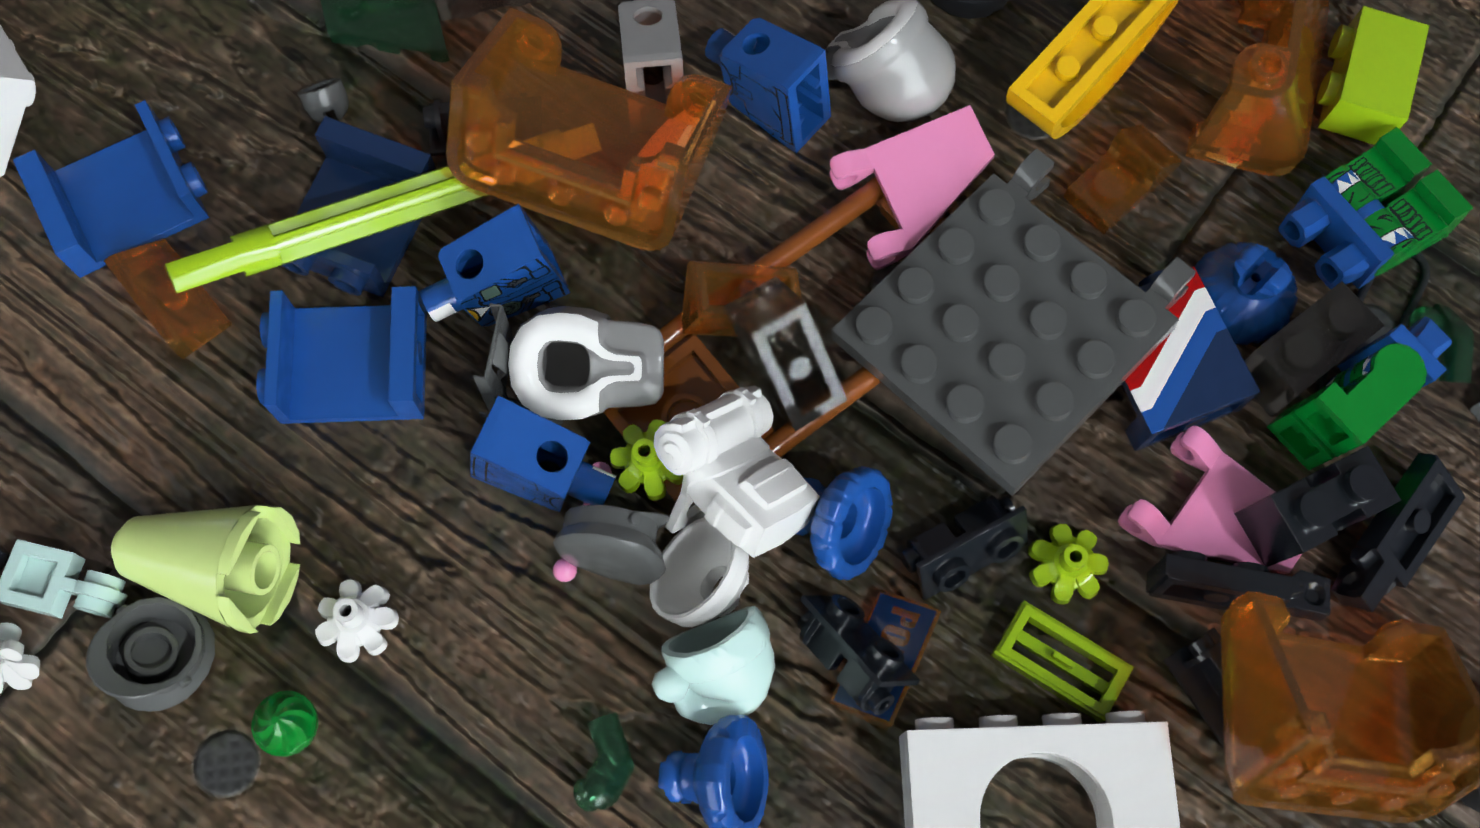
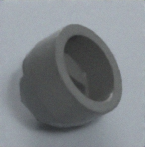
M339 77L314 83L297 93L308 116L318 123H321L325 116L327 117L326 112L334 110L339 120L348 111V95Z

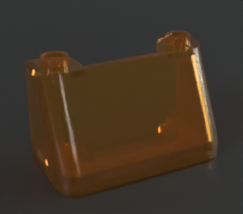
M1237 0L1241 7L1238 23L1264 29L1262 43L1247 46L1239 53L1231 69L1229 85L1204 122H1197L1192 129L1186 157L1267 176L1288 174L1305 157L1309 145L1329 13V0Z
M510 7L452 80L446 150L447 165L452 174L461 183L480 192L516 205L519 204L527 209L638 249L647 251L661 250L669 244L682 219L726 112L732 86L705 76L687 75L674 83L667 97L666 104L561 67L562 44L557 31L548 22L539 17Z
M1247 591L1244 595L1237 597L1231 602L1229 609L1221 617L1224 774L1232 796L1237 803L1246 806L1366 820L1409 823L1436 815L1480 786V695L1444 627L1412 623L1406 619L1394 620L1381 626L1376 631L1375 637L1367 644L1357 646L1281 632L1288 625L1291 615L1285 602L1279 597L1262 592Z

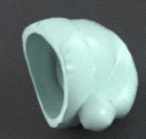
M748 606L668 639L662 645V657L666 667L655 673L652 687L660 700L674 703L680 716L702 724L714 725L721 718L728 715L746 716L755 711L767 697L775 669L770 632L761 611L756 606Z

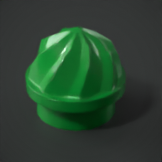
M294 691L273 693L258 705L253 714L251 723L253 738L256 744L268 754L278 757L298 754L313 741L318 729V714L313 703L300 693Z

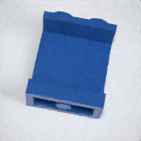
M146 100L135 104L146 130L54 171L35 149L13 159L55 255L79 278L209 218L200 199L201 196L208 193L206 185L191 161L183 164L177 152L186 148L178 129L169 116L160 120Z
M392 287L391 305L295 308L282 290L270 291L269 312H263L260 318V337L263 346L267 348L266 368L259 369L256 379V390L260 404L280 424L424 419L427 310L417 287Z

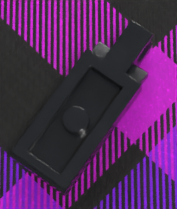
M1417 454L1394 488L1401 501L1377 513L1357 542V547L1352 549L1350 555L1352 562L1342 566L1331 588V591L1342 605L1373 612L1383 596L1388 594L1395 586L1406 588L1466 498L1437 455Z
M1175 551L1166 554L1147 572L1146 593H1149L1151 597L1263 618L1276 613L1320 622L1328 617L1331 611V580L1303 570L1290 577L1269 573V569L1266 566L1258 563L1239 562L1225 565L1209 562L1204 554L1198 552Z

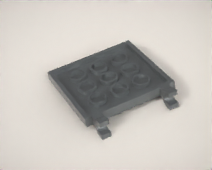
M1037 148L1021 163L1008 183H1005L993 173L831 329V336L834 342L1012 496L1175 329L1179 318L1168 311V309L1187 292L1189 287L1186 284L1196 273L1193 268L1176 257L1145 293L1033 205L1030 201L1035 199L1049 186L1050 179L1045 175L1054 166V161Z

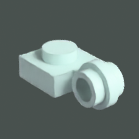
M17 539L0 578V603L62 619L70 597L74 595L77 596L73 605L74 608L93 615L112 618L115 609L124 605L127 599V595L122 593L126 581L93 570L87 571L84 581L78 580L86 560L85 558L73 552Z

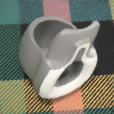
M889 0L882 3L872 11L865 23L856 28L840 32L827 47L828 80L838 79L841 82L847 83L861 106L872 114L889 121L909 122L931 115L943 105L955 83L956 63L951 46L928 22L926 10L918 0Z
M572 306L547 308L522 323L510 344L508 369L511 387L523 406L542 417L556 420L585 419L600 414L608 408L652 405L661 399L664 392V339L660 330L655 326L638 322L615 321L608 314L591 308Z

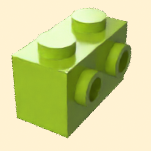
M1363 6L1348 26L1341 24L1336 30L1328 50V57L1335 59L1332 71H1328L1325 75L1316 98V103L1323 105L1318 128L1373 145L1377 143L1380 137L1395 127L1400 129L1409 118L1430 25L1367 6Z

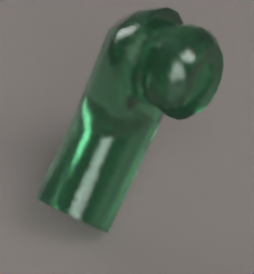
M1435 304L1432 307L1420 306L1416 308L1410 317V327L1426 316L1432 319L1452 341V344L1440 355V363L1447 370L1439 377V382L1471 383L1474 349L1473 330L1448 306Z
M617 713L608 714L587 723L598 756L586 777L578 779L573 789L576 804L586 812H593L597 809L606 810L619 800L634 770V762Z

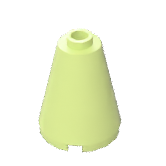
M271 505L144 515L129 519L117 531L112 540L111 555L117 572L124 578L235 631L252 634L258 632L256 627L260 624L269 626L274 624L291 600L298 580L300 564L290 562V543L300 544V533L291 514L282 507Z

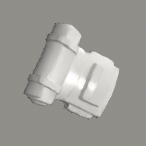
M749 386L729 390L718 399L706 405L675 415L669 422L661 425L654 436V447L659 460L673 474L683 475L680 495L665 528L673 534L695 520L705 517L713 527H716L726 538L736 546L741 547L753 558L783 544L802 530L814 514L820 498L788 460L782 459L774 453L770 446L761 438L772 427L774 415L770 402L762 395L759 387ZM694 502L695 505L689 509L691 504Z

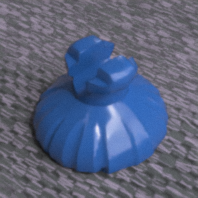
M1230 242L1207 252L1196 263L1195 269L1235 344L1249 345L1254 343L1257 345L1278 335L1290 322L1298 302L1295 277L1292 275L1289 265L1281 257H1277L1276 253L1268 247L1252 242H1237L1235 244Z
M864 466L841 473L827 487L817 479L804 478L820 498L808 524L796 534L804 536L811 533L810 543L816 562L831 577L848 581L864 573L877 557L878 551L883 548L888 534L887 528L890 527L893 514L891 506L893 502L889 480L880 470Z
M728 715L721 718L708 730L699 752H671L667 756L666 761L661 762L659 766V789L664 790L670 802L681 801V804H691L693 801L699 804L703 820L709 828H758L764 816L769 786L766 747L756 722L747 715Z

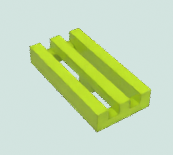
M1025 600L1020 603L1011 623L1008 624L1000 642L990 655L1099 723L1106 720L1105 714L1109 713L1134 668V666ZM1027 622L1112 673L1113 676L1110 682L1105 681L1022 630ZM1014 643H1017L1102 695L1099 702L1013 650Z

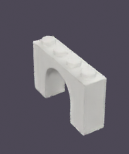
M1144 711L1106 713V724H1082L1080 713L1043 715V726H1018L1016 715L979 717V728L954 729V720L951 717L916 719L915 730H907L899 736L905 828H980L981 803L988 784L1003 766L1012 760L1021 758L1043 759L1057 764L1071 773L1083 786L1091 800L1097 828H1180L1168 722H1146Z

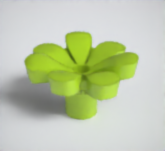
M655 419L649 424L647 432H643L639 426L634 424L628 426L623 431V439L627 445L626 447H618L611 451L610 463L615 469H625L618 480L619 487L624 492L633 493L642 484L644 485L647 498L656 501L664 498L666 495L665 480L676 485L682 484L683 475L678 476L670 472L657 457L654 447L655 432L661 425L667 422Z
M1056 524L1049 530L1052 542L1035 540L1030 544L1028 555L1032 559L1041 562V565L1030 571V580L1036 587H1043L1049 583L1053 584L1050 595L1052 601L1061 605L1068 604L1076 589L1085 599H1091L1098 594L1100 586L1098 580L1093 575L1106 574L1109 562L1105 555L1093 553L1092 549L1097 543V537L1093 532L1083 530L1076 537H1073L1072 531L1067 524Z

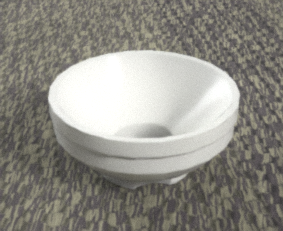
M705 517L695 520L676 534L663 550L662 557L666 571L658 580L650 584V600L653 609L658 615L682 627H694L708 623L717 617H723L738 606L740 595L746 585L749 584V554L726 538ZM723 576V578L721 579L719 585H718V586L715 588V590L712 592V590H713L715 584H716V583L718 582V580Z

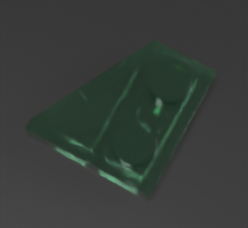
M320 0L327 32L334 43L355 47L370 45L378 51L400 55L403 48L430 53L432 61L441 63L450 61L435 0Z

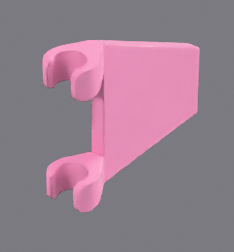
M971 105L867 148L840 153L830 160V178L833 185L839 190L849 188L874 173L900 229L871 237L867 242L866 256L874 269H883L910 254L993 160L995 154Z
M1191 426L1185 432L1176 436L1171 443L1170 450L1181 461L1205 473L1169 523L1154 505L1147 500L1140 499L1123 510L1118 519L1119 526L1131 535L1155 547L1174 551H1194L1204 554L1207 558L1233 564L1252 562L1264 565L1234 513L1275 493V491L1225 454L1204 429L1199 426ZM1302 554L1267 568L1269 572L1288 574Z

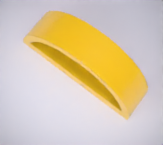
M1090 0L1008 88L1006 95L1007 104L1053 139L1062 137L1086 117L1119 81L1160 29L1179 0Z

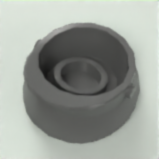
M582 505L570 508L565 513L563 528L556 535L553 544L558 554L576 567L625 583L637 585L652 584L666 571L662 553L656 544L658 529L666 525L670 517L659 512L632 511L606 505Z
M166 597L141 599L129 606L127 604L122 605L116 611L117 614L106 622L93 637L86 656V668L93 684L104 693L115 697L124 706L137 711L152 712L165 710L186 700L197 690L209 674L215 657V633L206 616Z

